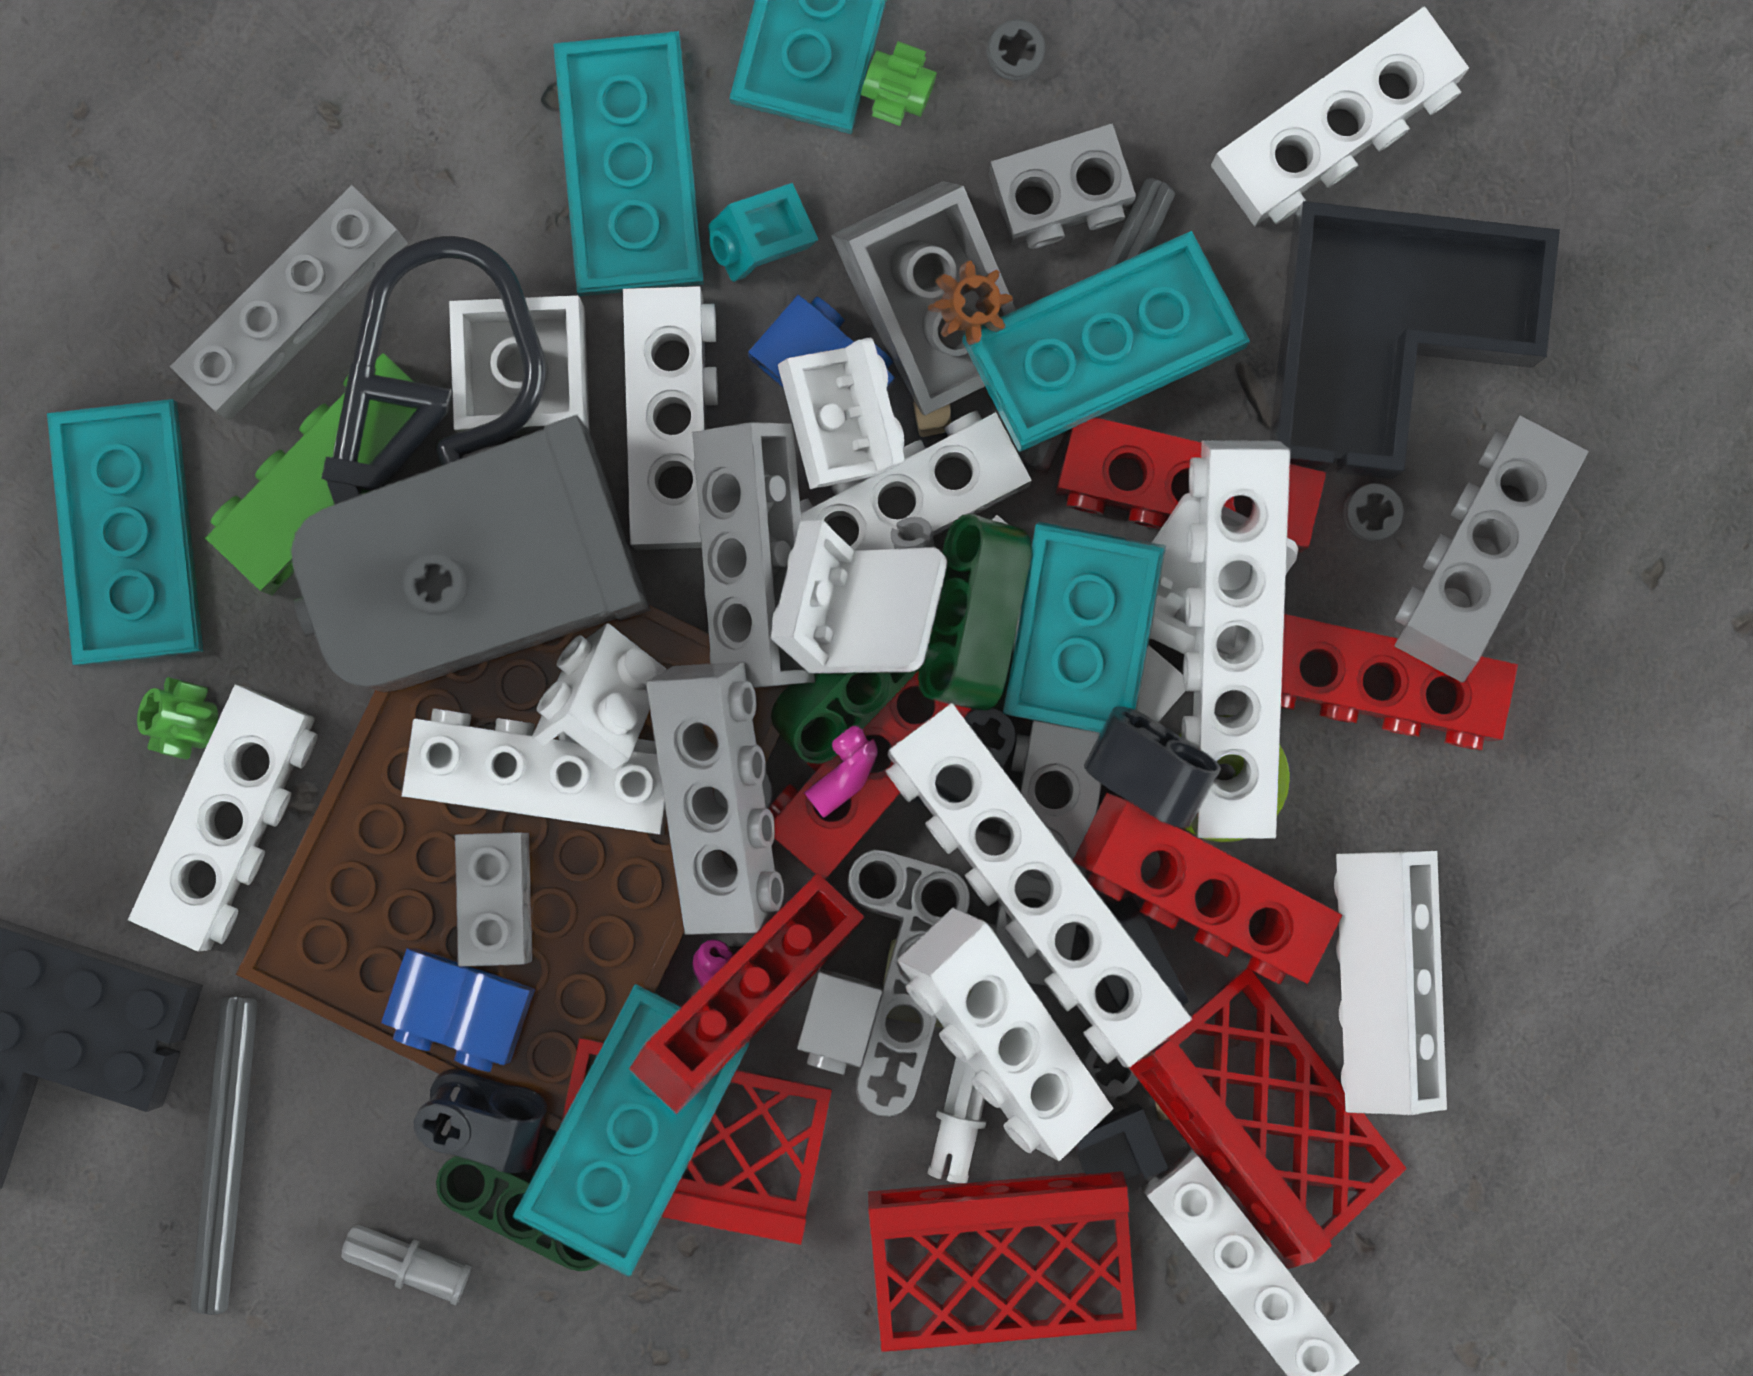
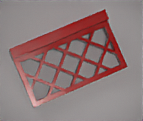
M1245 968L1189 1016L1192 1019L1129 1068L1286 1269H1291L1318 1260L1332 1246L1330 1241L1407 1168L1364 1113L1346 1112L1345 1092L1340 1082L1253 971ZM1241 990L1257 1009L1256 1031L1229 1027L1230 1000ZM1215 1014V1025L1206 1024L1205 1022ZM1272 1028L1276 1034L1270 1033V1029ZM1192 1033L1214 1036L1213 1070L1195 1067L1179 1045ZM1228 1038L1256 1043L1254 1076L1227 1072ZM1270 1045L1287 1047L1296 1059L1295 1082L1269 1078ZM1310 1078L1316 1085L1310 1084ZM1206 1080L1212 1081V1087ZM1227 1083L1254 1087L1253 1121L1237 1119L1227 1108ZM1268 1089L1295 1093L1294 1127L1267 1123ZM1310 1095L1327 1098L1336 1110L1335 1133L1309 1129ZM1350 1129L1355 1135H1350ZM1246 1131L1252 1132V1138L1248 1135ZM1267 1134L1294 1138L1292 1172L1276 1170L1266 1158ZM1308 1140L1335 1144L1334 1178L1307 1174ZM1349 1146L1366 1148L1382 1169L1369 1182L1348 1180ZM1286 1182L1292 1183V1190ZM1307 1185L1333 1188V1215L1321 1227L1306 1209ZM1348 1191H1355V1192H1357V1193L1348 1201Z
M584 1037L579 1038L562 1122L585 1080L589 1054L598 1055L604 1044L603 1041ZM736 1069L730 1082L743 1085L756 1107L724 1127L714 1112L711 1121L718 1132L697 1145L687 1165L694 1178L681 1177L661 1217L801 1245L806 1224V1212L832 1089ZM753 1087L777 1093L763 1102ZM789 1095L816 1100L811 1125L787 1140L768 1109ZM762 1114L781 1145L749 1165L730 1134ZM808 1138L802 1163L793 1147ZM724 1139L743 1170L722 1184L705 1181L692 1159ZM787 1152L800 1172L795 1199L768 1194L755 1172ZM748 1177L757 1191L734 1186Z
M1123 1171L1096 1174L1076 1173L868 1191L881 1352L1137 1330L1128 1220V1189ZM1113 1219L1115 1221L1116 1241L1099 1260L1073 1240L1090 1221ZM1072 1223L1065 1232L1055 1225ZM1041 1226L1057 1239L1035 1266L1009 1245L1024 1227ZM997 1229H1007L1001 1237H999L993 1231H991ZM976 1231L991 1243L993 1247L970 1271L945 1251V1249L959 1233ZM944 1234L937 1243L927 1236ZM912 1237L929 1252L908 1276H905L886 1260L885 1239ZM1065 1248H1068L1091 1267L1090 1271L1069 1294L1044 1274ZM1001 1253L1027 1273L1025 1278L1006 1299L980 1279ZM1116 1257L1118 1259L1119 1277L1108 1269V1266ZM937 1258L964 1279L942 1305L916 1284ZM888 1276L900 1285L891 1296L889 1295ZM1102 1276L1120 1291L1122 1313L1094 1315L1078 1301L1094 1282ZM1037 1281L1062 1301V1303L1048 1319L1031 1321L1014 1306ZM972 1287L998 1307L984 1325L967 1326L951 1313L952 1309ZM908 1292L934 1312L933 1316L920 1330L893 1332L891 1311ZM1070 1310L1079 1315V1317L1064 1318ZM1006 1315H1008L1015 1321L1009 1323H1000L1006 1317ZM942 1321L951 1326V1328L936 1329Z

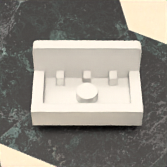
M872 338L857 340L842 349L787 358L778 364L810 489L879 476L904 462L903 429L900 422L893 416L886 389L888 384L887 368L883 359L877 354Z
M607 623L587 639L582 636L573 639L560 655L557 667L562 671L557 682L546 691L537 706V712L542 716L532 738L544 746L564 731L614 770L629 760L650 710L646 681L664 672L666 668Z

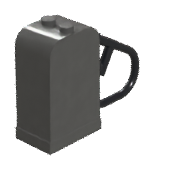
M440 236L414 243L390 257L374 276L365 299L332 457L326 456L321 478L327 482L335 505L324 508L306 518L296 531L291 548L293 569L303 596L294 599V606L303 632L307 637L311 635L316 636L322 655L333 673L347 683L381 692L408 688L614 619L622 621L651 611L590 431L577 414L547 424L544 430L466 458L462 457V455L499 443L519 431L537 409L543 395L546 380L544 353L517 276L506 260L496 251L473 239L459 236ZM445 258L470 262L488 274L499 291L523 363V381L520 392L512 406L495 420L441 439L436 447L441 467L385 486L439 422L448 414L452 397L451 389L375 375V364L389 297L399 280L409 271L420 265ZM370 400L417 409L370 464L358 462ZM360 488L372 491L362 495ZM428 553L442 554L456 561L464 570L467 579V593L462 603L453 611L443 615L429 614L414 607L407 599L403 588L404 574L409 564L417 557ZM442 566L430 567L429 578L424 581H418L420 595L423 592L430 594L429 602L432 603L442 601V590L453 585L451 573L448 576L440 574L439 571Z

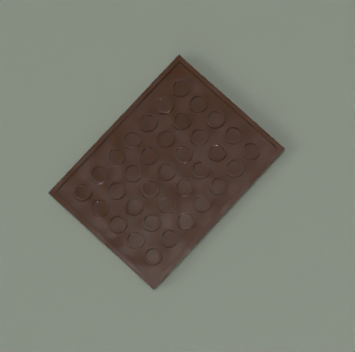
M649 605L651 611L622 621L614 619L408 688L388 692L375 690L236 975L438 1074L450 1069L466 1070L476 1076L533 1090L543 1097L547 1104L544 1126L558 1132L562 1122L579 1038L584 1037L605 1042L635 984L655 994L685 934L668 821L666 819L664 834H654L402 796L413 720L431 721L432 710L439 709L471 714L470 727L495 731L496 719L500 718L535 724V732L542 716L537 712V706L546 691L557 682L562 671L557 667L558 659L568 644L576 637L582 636L587 639L609 623L667 670L672 666L711 664L709 634ZM789 685L754 688L756 710L752 720L756 745L760 746L764 753L765 767L780 738L779 733L772 725L771 712L773 704ZM649 710L638 739L655 741L651 711ZM703 723L706 738L718 747L719 743L715 731ZM559 735L556 736L554 739L559 740ZM529 833L532 962L514 965L470 966L535 989L511 1062L505 1065L494 1062L491 1072H486L456 1062L454 1057L457 1050L433 1041L430 1051H425L395 1041L393 1036L396 1029L381 1022L406 949L417 948L458 962L455 835ZM589 1054L584 1079L589 1073L597 1055Z

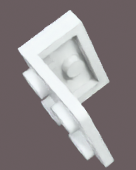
M1190 493L1185 494L1152 542L1166 545L1150 639H1154L1183 654L1185 652H1195L1196 627H1187L1185 616L1187 588H1197L1198 563L1188 561L1187 536L1189 523H1199L1200 497H1191ZM1222 506L1220 517L1223 524L1237 526L1248 519ZM1287 538L1285 575L1295 563L1298 553L1297 544ZM1236 560L1226 564L1219 574V587L1225 590L1241 588L1250 576L1249 563ZM1238 625L1224 629L1217 638V651L1223 654H1233L1240 651L1248 640V629Z
M823 520L800 521L794 548L788 556V571L779 606L773 614V629L770 638L809 673L914 671L924 662L945 575L947 559L937 548L854 551Z

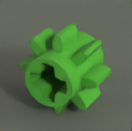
M900 41L897 42L893 55L879 50L876 51L861 91L862 96L875 100L872 107V116L901 126L905 112L918 117L922 116L937 76V72L923 67L926 60V51Z
M167 677L164 683V690L152 688L144 695L138 709L137 726L142 735L151 737L147 747L148 750L188 760L190 759L192 747L202 749L208 745L218 722V710L214 703L205 701L208 692L207 687Z

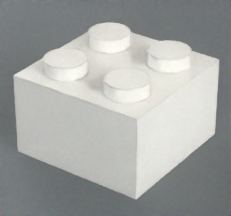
M579 296L525 298L544 353L546 380L542 398L534 414L519 431L510 437L530 435L544 430L547 424L576 414L590 431L585 307ZM501 299L449 301L454 430L457 433L500 417L515 402L522 386L523 363Z

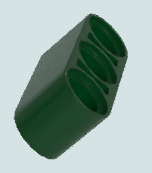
M970 513L961 515L950 527L942 553L947 559V566L924 662L918 671L919 687L925 697L977 711L989 710L1001 697L1006 682L1031 560L1032 545L1030 537L1025 530Z
M919 668L914 671L860 672L857 679L850 684H847L848 681L857 672L814 673L815 682L790 684L779 695L773 704L771 712L772 725L801 759L816 764L830 761L838 755L833 750V741L851 726H858L863 730L919 671ZM816 718L812 726L802 731L809 721Z
M453 1156L446 1161L439 1170L436 1179L437 1194L442 1203L452 1211L567 1269L578 1272L587 1271L601 1264L584 1254L577 1253L572 1248L536 1229L522 1225L514 1220L510 1211L511 1199L516 1194L527 1191L534 1177L533 1175L525 1171L521 1173L500 1172L485 1164L458 1156ZM469 1164L481 1171L484 1176L485 1187L480 1196L467 1197L457 1191L453 1182V1175L457 1166Z

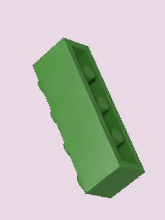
M384 353L376 359L375 375L414 382ZM348 376L343 382V385L345 387L347 385ZM345 393L331 407L326 403L317 407L299 428V431L304 436L287 453L282 449L273 453L255 473V477L259 480L256 486L243 499L238 495L229 499L211 519V524L215 528L205 539L261 592L271 596L294 573L291 548L296 531L306 518L324 508L335 505L327 482L321 478L326 456L332 457ZM370 400L358 462L370 464L417 409ZM360 488L362 495L372 491Z

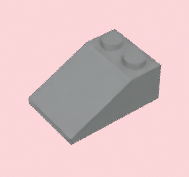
M942 181L831 235L856 294L923 415L942 408L985 386L962 342L965 331L956 330L943 337L941 332L946 322L941 312L928 311V306L940 300L945 293L938 287L935 281L939 276L947 274L959 282L960 267L967 261H972L975 267V275L985 276L996 269L999 271L964 186ZM1000 273L995 284L1000 294L1009 295ZM972 290L962 295L966 300L961 309L963 313L970 316L978 312L975 307L976 301L980 298L978 294ZM1011 301L1001 306L996 315L1002 317L1015 311L1013 302Z

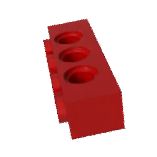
M1095 417L1071 428L1055 494L1067 496L1066 506L1071 509L1103 515L1105 506L1129 511L1128 521L1133 524L1161 530L1179 503L1172 494V480L1179 474L1189 473L1191 458H1201L1202 443ZM1122 458L1135 461L1143 472L1142 485L1132 491H1124L1117 488L1109 477V466L1112 462ZM1289 464L1287 538L1297 544L1298 552L1301 553L1309 548L1326 472ZM1233 496L1223 506L1236 512Z
M1284 614L1281 709L1294 710L1296 700L1321 705L1319 716L1323 718L1357 724L1360 713L1383 718L1382 730L1420 737L1422 727L1446 732L1444 741L1446 744L1479 751L1483 749L1484 740L1490 742L1503 740L1518 664L1481 656L1466 680L1462 683L1395 647L1394 645L1398 638ZM1308 652L1323 654L1331 664V677L1323 687L1311 686L1301 676L1300 663ZM1371 665H1379L1386 668L1393 677V691L1384 701L1371 698L1363 687L1364 673ZM1435 678L1446 680L1455 690L1456 701L1451 711L1447 714L1435 712L1427 703L1426 690L1430 682Z
M918 672L864 727L863 732L866 738L870 736L881 737L893 748L926 723L910 724L904 721L897 711V701L903 692L911 688L920 689ZM933 700L934 713L931 718L950 704ZM954 705L963 718L972 710ZM837 755L832 760L821 764L808 762L807 765L815 773L801 790L798 791L789 784L768 808L774 819V839L815 874L819 873L826 880L900 794V791L886 773V770L894 765L893 762L882 772L869 773L865 785L851 797L849 813L843 819L836 822H827L817 815L814 805L804 792L840 765L843 760L840 758V755Z
M1106 793L1072 860L1074 864L1091 872L1087 882L1092 888L1118 901H1121L1125 891L1145 900L1140 910L1142 914L1172 929H1175L1180 919L1198 928L1193 939L1194 941L1227 958L1232 948L1235 947L1252 956L1246 968L1279 985L1282 984L1286 974L1306 984L1309 983L1343 916L1186 831L1156 819L1133 803ZM1157 851L1160 856L1159 870L1153 878L1143 881L1141 876L1142 862L1147 855ZM1211 879L1214 889L1212 899L1205 907L1197 909L1195 904L1196 891L1203 882ZM1264 908L1266 912L1265 926L1260 933L1251 937L1249 933L1250 919L1257 910Z
M817 873L644 1044L629 1069L677 1114L848 941L864 919V916Z

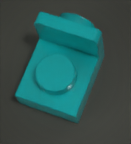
M793 183L728 204L708 225L712 253L717 262L725 267L732 282L746 278L758 266L809 249L819 240Z

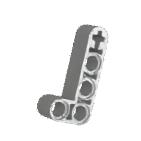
M878 850L864 853L854 862L848 875L847 889L850 898L858 907L867 912L901 921L882 988V994L856 1079L855 1090L860 1104L868 1112L876 1116L888 1117L899 1114L910 1106L916 1094L937 1020L935 1015L932 1016L926 1013L909 995L906 986L912 981L897 962L910 946H913L943 918L935 917L923 908L921 893L928 884L934 882L944 883L955 893V909L967 914L970 893L966 882L960 875L949 869ZM870 865H882L888 868L895 880L893 892L888 897L882 899H872L865 895L860 889L858 882L859 874L864 868ZM908 1006L919 1015L921 1031L912 1042H898L887 1033L885 1021L892 1008ZM877 1044L893 1053L914 1054L912 1067H909L902 1061L898 1062L894 1082L903 1086V1094L901 1097H890L886 1106L877 1104V1092L867 1088L870 1077L877 1078L883 1075L888 1057L876 1058L874 1056Z

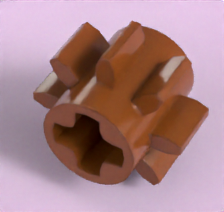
M967 261L960 267L959 282L947 274H943L935 280L938 287L945 293L940 300L928 306V311L941 312L946 322L941 332L943 337L956 330L965 331L968 344L974 345L981 340L982 332L980 325L983 324L993 332H999L1004 329L1005 323L996 314L1001 306L1013 301V296L1000 294L995 284L999 278L1000 271L996 269L985 276L975 275V267L972 261ZM973 290L980 297L975 304L978 312L967 316L961 310L966 302L962 295Z

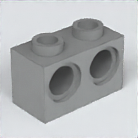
M1113 123L990 162L989 177L1011 245L1027 241L1029 249H1036L1062 240L1065 237L1063 229L1087 222L1089 230L1113 225L1126 218L1123 210L1132 208L1136 197ZM1086 168L1101 169L1108 175L1111 181V188L1101 195H1089L1081 190L1076 176ZM1026 187H1039L1050 197L1051 206L1041 214H1028L1021 210L1016 202L1015 197L1018 192Z
M529 833L455 835L458 966L514 965L532 962Z
M821 968L797 1047L799 1050L810 1052L807 1064L839 1074H845L847 1063L861 1067L882 994V985Z

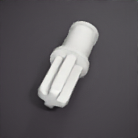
M957 1057L945 1107L937 1109L936 1117L941 1119L931 1166L928 1168V1174L938 1179H942L944 1174L948 1175L947 1181L967 1183L978 1129H983L986 1126V1120L981 1118L985 1099L972 1083V1079L977 1075L968 1061L963 1062Z

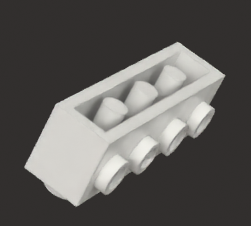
M439 709L432 710L431 721L413 720L402 796L654 834H664L667 815L655 741L637 739L629 760L613 770L564 731L559 734V740L552 739L542 746L532 738L535 728L533 723L497 718L495 731L470 727L471 714Z
M1437 851L1336 854L1337 873L1334 879V890L1338 899V913L1343 915L1339 922L1336 952L1341 969L1342 1000L1339 1006V1021L1343 1028L1344 1052L1341 1083L1345 1092L1346 1112L1414 1115L1447 1110Z

